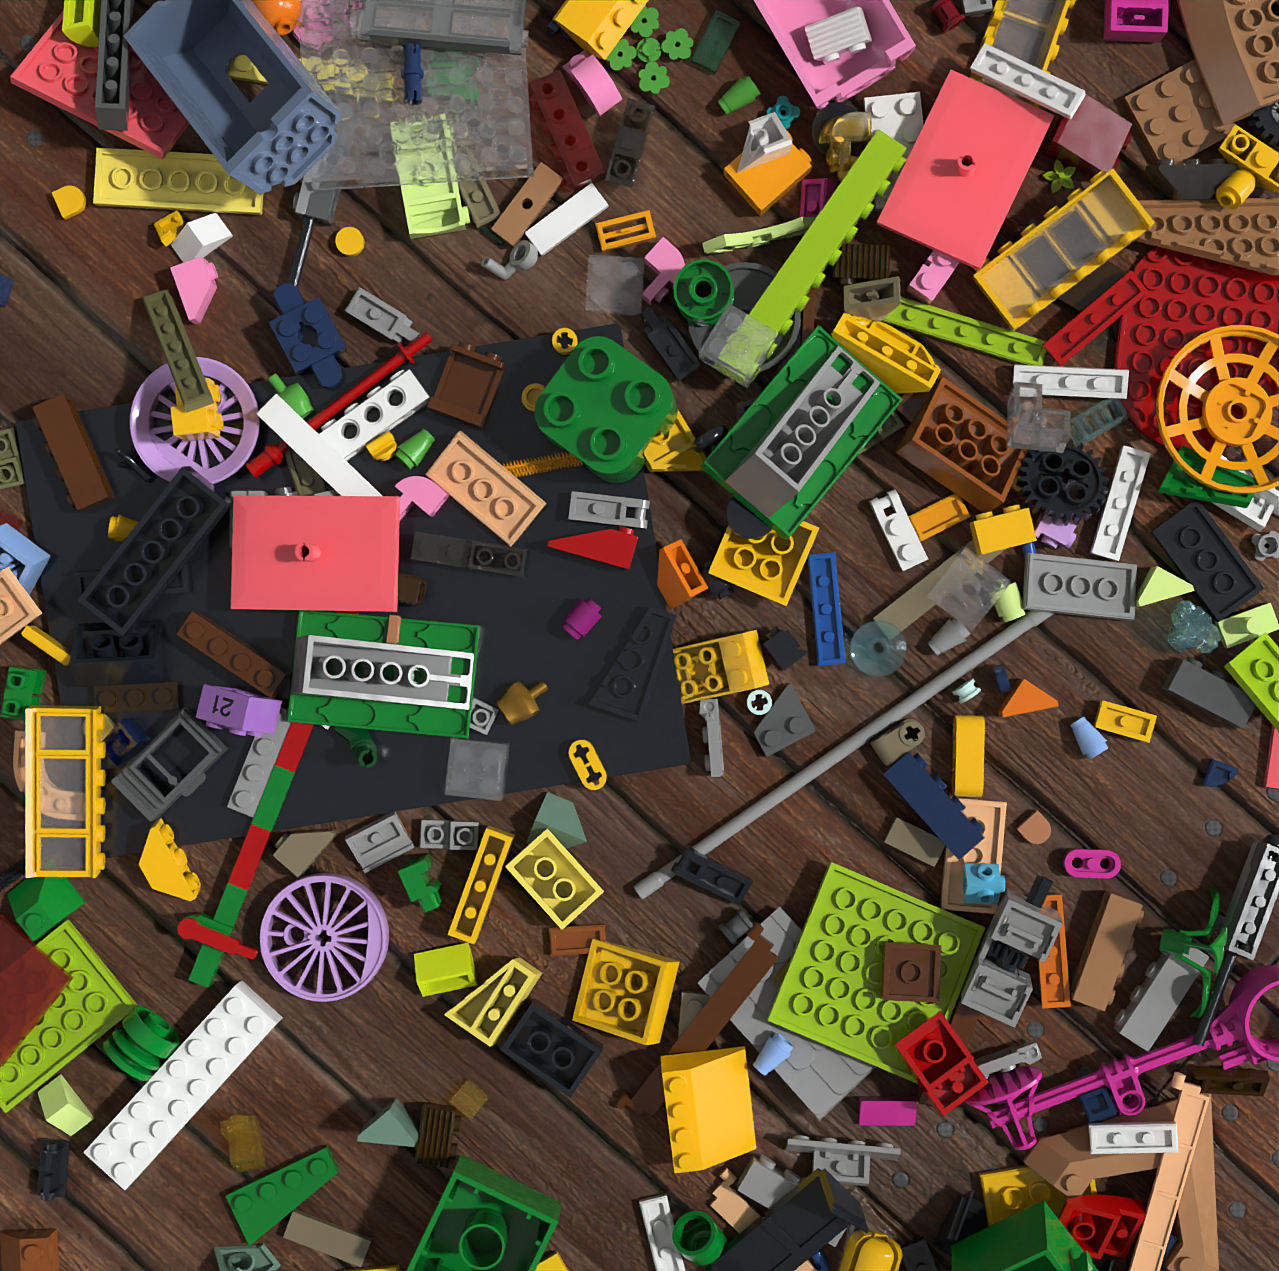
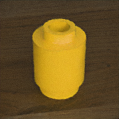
M1243 168L1233 171L1216 190V198L1220 205L1232 210L1239 208L1255 188L1256 178L1254 174Z

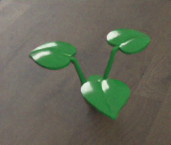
M1209 888L1213 899L1210 919L1204 929L1196 931L1180 930V932L1163 929L1159 951L1174 954L1175 959L1181 960L1201 972L1203 997L1199 1007L1191 1015L1195 1018L1201 1017L1207 1006L1211 987V970L1200 966L1183 956V954L1189 955L1190 948L1213 952V973L1217 974L1223 960V947L1227 940V926H1223L1221 933L1210 946L1191 942L1192 938L1187 937L1207 935V939L1211 938L1219 911V893L1212 888Z

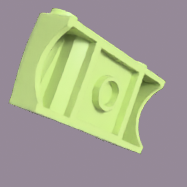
M445 114L414 123H390L410 238L466 230L465 224L470 223L468 207H462L450 143L456 141L453 124L447 125Z

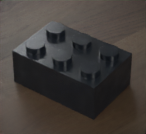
M533 998L503 1042L500 1050L571 1098L602 1052L603 1044L536 998Z

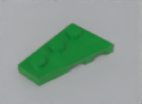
M1182 445L1178 454L1193 470L1201 474L1206 460L1201 458L1193 449ZM1175 461L1158 493L1242 508L1249 506L1255 494H1232L1210 488L1189 476ZM1216 466L1211 479L1217 483L1230 486L1257 485L1253 477L1238 470H1229Z

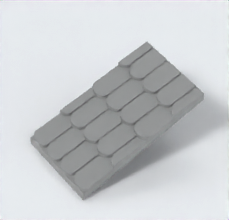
M779 907L760 924L764 928L761 935L774 944L770 951L779 958L735 1012L730 1021L759 1053L769 1036H774L776 1032L784 1036L793 1045L794 1048L790 1051L791 1055L776 1066L774 1070L820 1121L867 1077L876 1066L766 1020L802 931ZM747 936L698 982V985L710 998L755 942Z

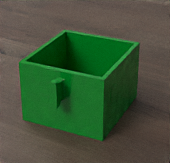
M1044 1200L952 1244V1271H1098L1092 1263V1258L1088 1251L1084 1252Z

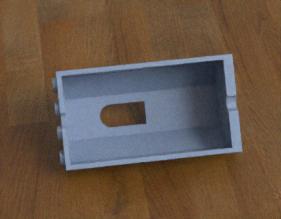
M251 0L157 1L124 35V38L227 173L259 194L271 191V186L280 183L285 187L296 184L336 144L337 134L334 130L336 123L340 122L342 113ZM239 55H246L269 83L251 102L246 99L228 73L231 61Z

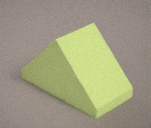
M1158 566L1151 567L1136 593L1135 607L1194 591L1193 585Z
M62 1074L38 1091L46 1121L68 1135H74L94 1119L93 1115Z

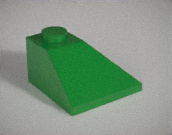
M50 859L43 866L57 865L52 859ZM67 877L27 878L7 894L16 921L33 942L44 937L86 903Z

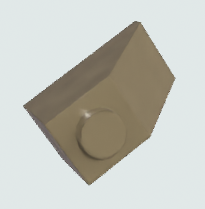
M336 829L298 831L290 836L285 833L275 844L278 850L273 856L294 875L300 877L339 832Z

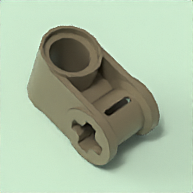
M906 719L893 728L879 734L869 743L884 766H888L920 744L925 737V730L917 720ZM908 726H911L913 729L918 728L915 731L916 737L913 739L910 736H904L907 734L906 728Z

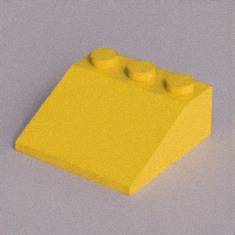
M803 521L785 541L775 530H771L761 538L746 539L735 534L728 525L708 573L787 606L819 527Z
M592 939L572 1021L643 1045L660 1043L680 961L655 953ZM601 947L602 951L596 953V949Z

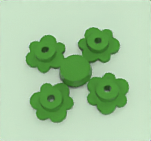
M644 6L631 25V31L633 33L639 32L644 39L638 43L636 49L633 46H629V42L626 39L620 40L605 60L610 62L612 70L619 71L623 67L630 68L632 60L638 55L643 62L647 63L645 69L639 71L638 75L641 79L639 87L644 92L651 90V93L656 95L660 93L661 89H666L670 84L669 77L666 76V67H659L655 62L660 57L661 50L669 54L671 60H677L678 57L685 60L691 55L690 48L693 46V40L688 38V33L683 28L677 29L675 33L673 31L667 32L666 40L661 45L656 39L649 38L653 30L659 28L657 20L659 13L653 7L647 9Z

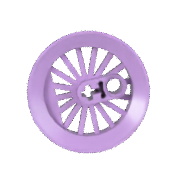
M196 357L204 378L222 382L219 386L221 399L217 404L218 413L222 414V412L238 402L242 408V412L223 415L222 417L223 422L244 419L243 430L224 426L223 430L220 431L242 435L237 447L222 436H220L221 438H215L234 451L226 460L212 439L182 440L176 449L172 445L181 440L180 438L173 435L164 441L157 436L158 434L173 432L172 425L153 428L154 417L172 421L170 414L156 412L159 401L168 407L177 406L163 396L170 388L175 393L174 379L166 363L146 378L133 400L130 413V431L136 451L143 462L154 473L171 482L183 466H191L212 484L221 482L233 475L245 464L256 445L259 435L260 417L257 415L259 409L255 396L246 381L232 368L216 360ZM228 387L235 394L230 399L225 394ZM206 442L220 462L219 465L210 468ZM190 444L188 456H186L183 452ZM198 445L202 466L195 462Z

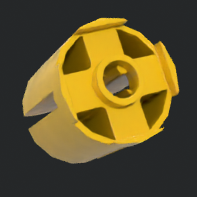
M862 1230L855 1231L848 1239L839 1271H898L903 1257L901 1247L892 1238L881 1232L869 1230V1233H865Z

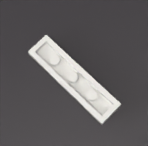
M984 43L970 67L971 72L1070 120L1086 95L1085 90Z
M1014 364L1012 393L1127 399L1129 370Z
M1124 445L1121 446L1090 554L1119 561L1151 453Z

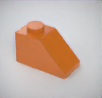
M682 539L663 547L659 551L657 586L670 609L708 589Z

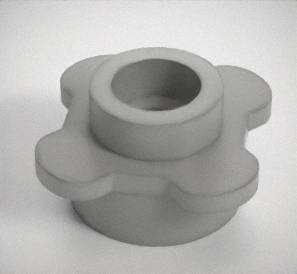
M1270 531L1266 535L1255 534L1252 536L1251 542L1255 545L1256 552L1254 557L1256 560L1263 561L1267 557L1279 558V534L1276 531ZM1266 543L1269 544L1268 549L1264 547Z

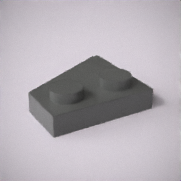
M791 683L784 688L776 702L753 731L766 757L816 732Z

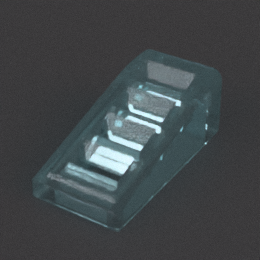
M1107 398L1072 418L1064 426L1078 447L1081 443L1085 445L1130 417L1119 398ZM1109 404L1117 419L1114 420L1106 405ZM1099 410L1100 414L1102 415V417L1104 418L1105 422L1107 423L1106 425H1104V423L1102 422L1101 418L1099 417V415H1098V413H1097L1096 411ZM1089 416L1095 428L1097 429L1096 431H1094L1086 417Z

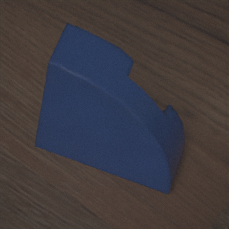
M1210 759L1201 785L1208 787L1223 785L1235 777L1239 768Z

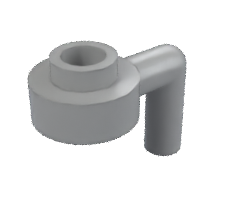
M522 240L514 246L510 254V261L504 267L488 256L482 260L481 265L499 278L507 280L517 269L524 271L534 266L537 261L538 250L536 246L527 240Z

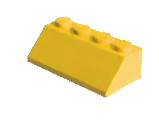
M566 0L553 17V20L589 55L593 54L595 57L605 60L649 0Z

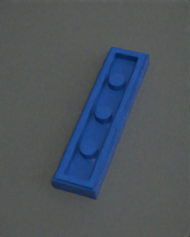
M835 552L811 554L807 556L817 666L845 664Z

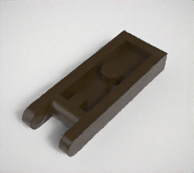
M1194 1067L1191 1075L1199 1080H1190L1188 1083L1200 1086V1093L1264 1096L1270 1078L1268 1070L1252 1068H1228L1224 1070L1222 1067Z

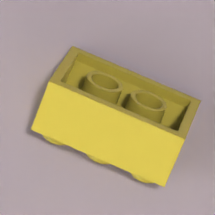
M548 828L505 865L509 872L562 930L604 892Z

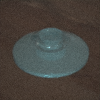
M872 621L864 624L856 631L851 641L850 652L853 662L862 672L870 676L882 677L890 675L900 668L906 657L907 645L902 632L896 626L885 621ZM882 643L884 651L876 652L874 644Z

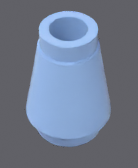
M1085 717L1070 725L1082 754H1086L1089 760L1108 749L1105 743L1107 740Z
M776 1032L774 1036H769L753 1066L766 1076L768 1072L772 1071L791 1055L790 1051L794 1047L784 1036Z

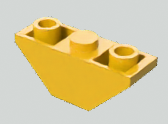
M1235 124L1218 150L1233 171L1242 168L1247 169L1254 174L1256 187L1279 193V153Z
M159 818L150 829L139 866L152 889L192 901L196 899L200 891V880L194 872L191 873L187 866L188 861L184 851L176 846L171 827L168 824L165 825L162 818Z

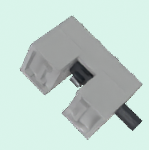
M1037 875L1027 897L1006 888L961 989L962 1004L1014 1028L1016 1027L1033 990L1030 974L1017 969V967L1024 969L1029 958L1028 954L1045 963L1063 924L1059 911L1043 904L1053 884L1052 880Z

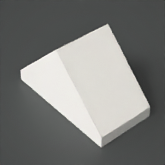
M213 213L188 222L171 246L184 263L201 256L204 258L233 237V235L218 214Z

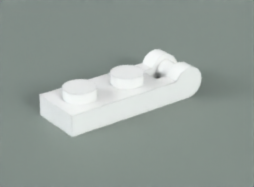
M893 489L887 492L885 497L880 499L876 497L870 500L869 503L901 571H905L928 560L897 491ZM892 506L895 513L886 517L883 509Z

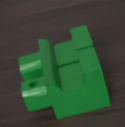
M22 665L10 666L0 717L25 721V709L32 705H41L42 697L33 696V694H43L47 670Z
M429 853L404 863L398 870L411 902L418 900L423 913L439 907L443 901L438 891L442 882L436 878L431 879L428 872L433 864Z

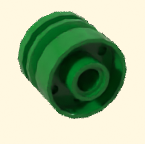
M708 259L695 260L685 265L676 276L673 285L674 299L681 315L690 323L699 326L714 325L724 320L730 313L734 303L733 281L728 271L718 262ZM701 289H709L711 291V294L704 298L697 295Z
M136 1005L122 1021L124 1028L115 1029L112 1033L113 1036H110L103 1043V1046L109 1058L124 1072L141 1081H148L155 1074L154 1070H158L162 1066L161 1058L167 1059L181 1043V1039L176 1030L164 1018L151 1009Z

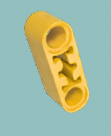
M954 716L952 748L953 796L982 797L984 716Z

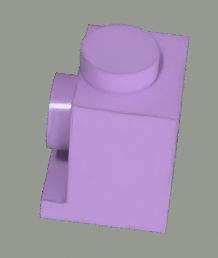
M1041 512L1034 525L1036 538H1039V536L1043 537L1041 542L1054 549L1057 546L1069 549L1077 535L1073 533L1076 525L1069 522L1067 526H1064L1062 519H1058L1054 525L1050 516L1043 521L1041 520L1043 514Z

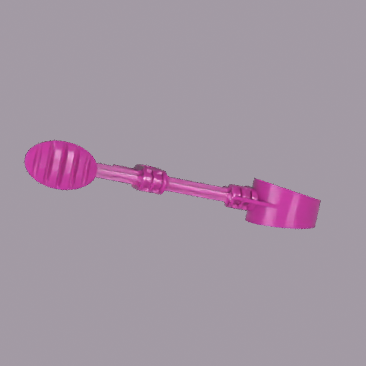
M1279 965L1256 968L1245 974L1236 983L1231 992L1229 1004L1213 1019L1203 1047L1192 1042L1195 1036L1192 1035L1136 1057L1124 1054L1123 1059L1118 1061L1115 1058L1111 1059V1063L1108 1065L1100 1063V1068L1096 1072L1037 1094L1034 1093L1042 1077L1041 1069L1036 1066H1019L1008 1072L999 1071L989 1075V1078H987L989 1083L966 1099L965 1103L987 1113L992 1128L1002 1127L1015 1150H1026L1037 1142L1031 1117L1033 1113L1106 1086L1109 1089V1096L1114 1108L1120 1115H1137L1145 1106V1097L1138 1080L1140 1073L1204 1049L1213 1048L1219 1051L1222 1045L1226 1044L1229 1047L1232 1046L1233 1041L1238 1040L1242 1042V1045L1218 1054V1059L1224 1070L1250 1061L1252 1065L1267 1060L1279 1061V1039L1258 1038L1251 1035L1249 1029L1250 1014L1258 998L1270 988L1279 985ZM1030 1088L1026 1098L1013 1102L1022 1092ZM1131 1093L1133 1094L1131 1098L1123 1100L1125 1095ZM992 1103L1005 1104V1106L994 1110L983 1105ZM1027 1117L1030 1133H1023L1019 1122L1020 1118ZM1014 1122L1019 1135L1013 1138L1005 1125L1006 1123Z

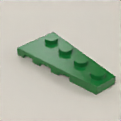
M328 1145L226 1194L225 1197L249 1246L339 1172V1168Z

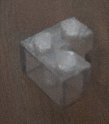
M1014 381L1007 405V447L1063 453L1070 437V411L1042 408V384Z

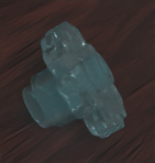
M1183 600L1174 607V611L1170 614L1174 626L1167 636L1169 643L1174 649L1183 652L1184 650L1197 647L1201 653H1210L1218 647V642L1221 641L1219 629L1212 624L1211 616L1200 606L1196 607L1189 600Z

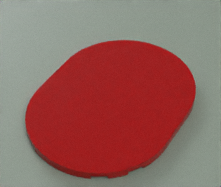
M1155 246L1143 256L1132 272L1149 293L1119 317L1113 359V369L1129 370L1127 399L1118 398L1126 416L1142 434L1166 448L1160 435L1156 418L1158 387L1170 361L1187 343L1210 330L1230 325H1249L1279 334V275H1270ZM1243 336L1221 338L1224 355L1246 354L1258 358L1266 345V342ZM1210 342L1204 343L1188 353L1175 370L1188 379L1200 365L1213 358ZM1279 349L1275 351L1268 363L1278 372ZM1227 363L1230 378L1247 379L1253 366L1242 363ZM1215 367L1205 372L1195 384L1208 392L1219 384ZM1263 372L1257 384L1265 390L1269 397L1279 394V388L1275 382ZM1171 381L1168 382L1163 402L1166 427L1180 423L1178 406L1182 389ZM1189 395L1187 404L1188 421L1202 417L1203 402L1192 395ZM1232 405L1231 415L1236 419H1242L1243 409L1238 405ZM1206 428L1193 431L1192 433L1198 443L1210 453L1216 439L1210 435ZM1184 434L1170 438L1176 451H1179L1182 445L1192 449Z

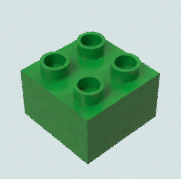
M461 1154L406 1271H535L559 1222L562 1202Z

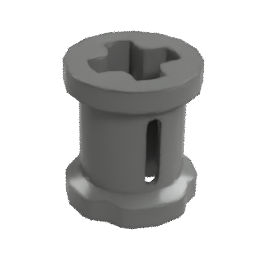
M741 908L737 910L738 914L728 922L718 925L733 945L737 943L739 937L754 925Z

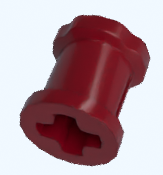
M938 0L929 9L931 13L937 15L943 24L942 30L944 33L953 30L966 19L964 14L958 12L952 0Z

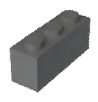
M1187 657L1186 660L1177 659L1161 689L1236 728L1244 729L1256 704L1237 683L1234 686L1226 682L1228 677L1218 671L1212 670L1209 673L1201 669L1203 664L1193 658Z

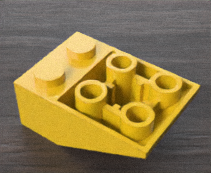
M757 630L673 649L682 704L769 685Z

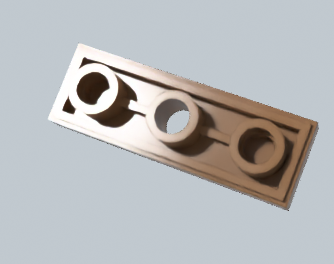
M541 162L491 228L492 232L514 247L563 183L564 178ZM526 202H531L533 204V206L530 209L523 208V205Z

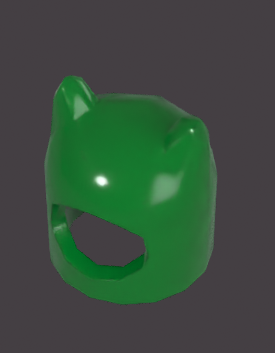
M702 1211L685 1213L677 1220L673 1227L672 1239L675 1247L687 1261L694 1265L704 1266L712 1264L721 1256L723 1247L727 1243V1238L708 1214ZM689 1220H703L683 1232L684 1225Z

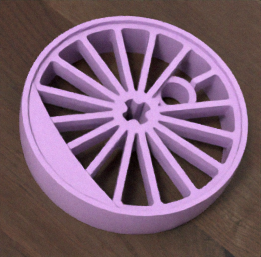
M326 872L306 875L284 887L269 904L260 929L261 953L272 977L290 993L306 1000L319 1002L343 999L364 988L380 970L389 945L388 921L380 901L361 882L337 873ZM311 883H326L323 922ZM331 884L343 885L346 887V891L330 922H328ZM305 886L316 922L292 895V891ZM353 890L364 901L334 925L348 895ZM287 898L306 921L296 920L279 911L278 908L283 900ZM365 905L368 906V921L338 930L340 926ZM275 915L291 923L284 931L272 930ZM368 926V938L340 936L341 934ZM293 927H299L304 931V939L302 941H296L292 938L291 929ZM324 930L327 931L328 936H331L326 943H324V938L319 937ZM272 936H284V940L289 946L274 951ZM341 942L367 944L366 956ZM311 944L308 949L284 969L282 968L276 955ZM315 948L299 982H297L286 972ZM338 948L365 962L362 977ZM320 951L317 989H313L302 984ZM325 953L337 990H322ZM333 954L357 981L356 983L343 988Z

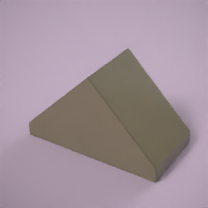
M899 276L844 286V311L847 314L880 322L901 304Z

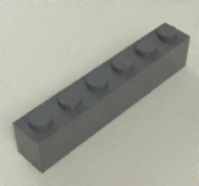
M101 0L95 111L98 129L128 131L132 47L124 38V35L133 26L135 0Z

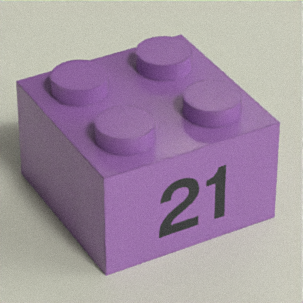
M204 684L196 718L206 720V726L217 729L227 728L233 734L262 737L263 733H275L282 701L237 688Z

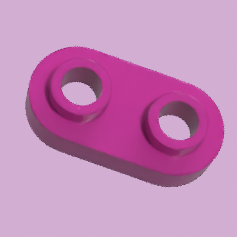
M1074 848L1066 852L1062 861L1065 871L1079 878H1112L1118 874L1121 868V861L1118 855L1107 849ZM1079 857L1081 864L1078 867H1073L1072 860ZM1107 858L1109 865L1106 868H1101V860Z

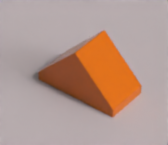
M1019 678L999 708L998 716L1008 717L1058 707L1059 705L1056 699L1027 680Z

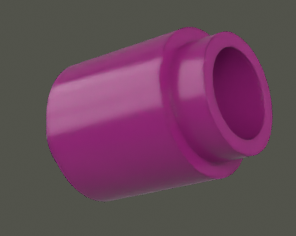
M580 598L563 618L565 621L561 626L577 640L582 635L585 637L602 617L598 613L601 607L590 598L586 601Z

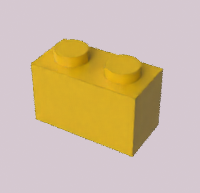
M1020 505L1003 508L1004 514L993 516L992 511L975 515L977 521H973L969 525L977 556L1037 541L1029 508L1020 509Z

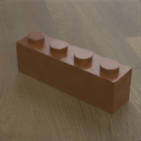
M63 393L33 406L36 414L33 416L34 423L39 431H43L47 439L44 442L48 454L51 457L54 456L58 467L55 470L61 482H65L68 487L67 498L71 506L77 508L78 511L87 512L116 499L72 397Z
M192 611L176 634L270 698L278 696L291 676V673L201 612Z

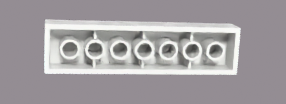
M241 980L83 1153L121 1188L126 1190L283 1017Z

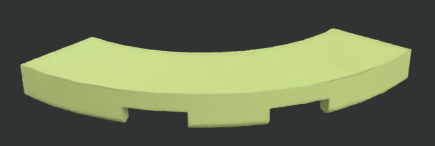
M800 217L760 230L723 234L703 242L704 253L730 252L733 249L746 246L753 248L770 244L771 240L792 238L806 233L817 217Z

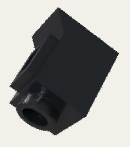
M778 626L764 636L767 641L762 645L782 671H785L809 652L798 650L797 648L800 645L788 630L786 632L783 629L780 630Z

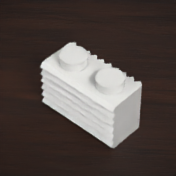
M858 6L805 26L813 58L817 61H823L824 64L839 60V54L849 51L850 54L861 52L866 49L865 44L872 42L863 8Z

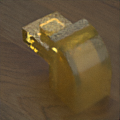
M852 112L839 115L825 124L820 134L819 144H829L830 146L827 151V163L830 166V172L849 171L851 169V143L870 142L872 139L871 112Z
M234 1115L229 1120L220 1121L221 1133L229 1141L230 1164L239 1173L266 1167L264 1143L257 1117L255 1115Z

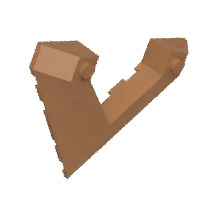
M1201 1093L1208 1095L1210 1099L1172 1226V1232L1178 1239L1163 1264L1170 1271L1219 1270L1211 1094ZM1178 1098L1159 1103L1155 1107H1145L1137 1115H1117L1104 1119L1099 1123L1172 1121ZM1086 1124L1066 1130V1132L1038 1138L1023 1162L1066 1196L1073 1198L1081 1196L1093 1179L1158 1168L1162 1153L1091 1154L1089 1126Z

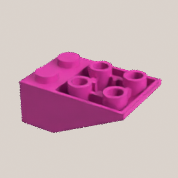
M1105 0L1103 40L1160 42L1168 31V0Z

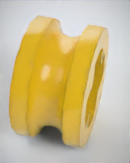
M560 328L552 337L554 349L559 354H571L578 344L577 336L571 329ZM562 334H567L568 338L573 340L572 345L568 344L569 348L563 349L561 343H557L558 338L562 339Z

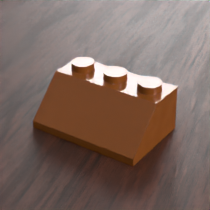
M57 1228L0 1232L2 1271H59Z

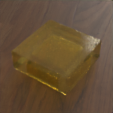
M467 1079L449 1102L471 1120L489 1099V1096L471 1080Z

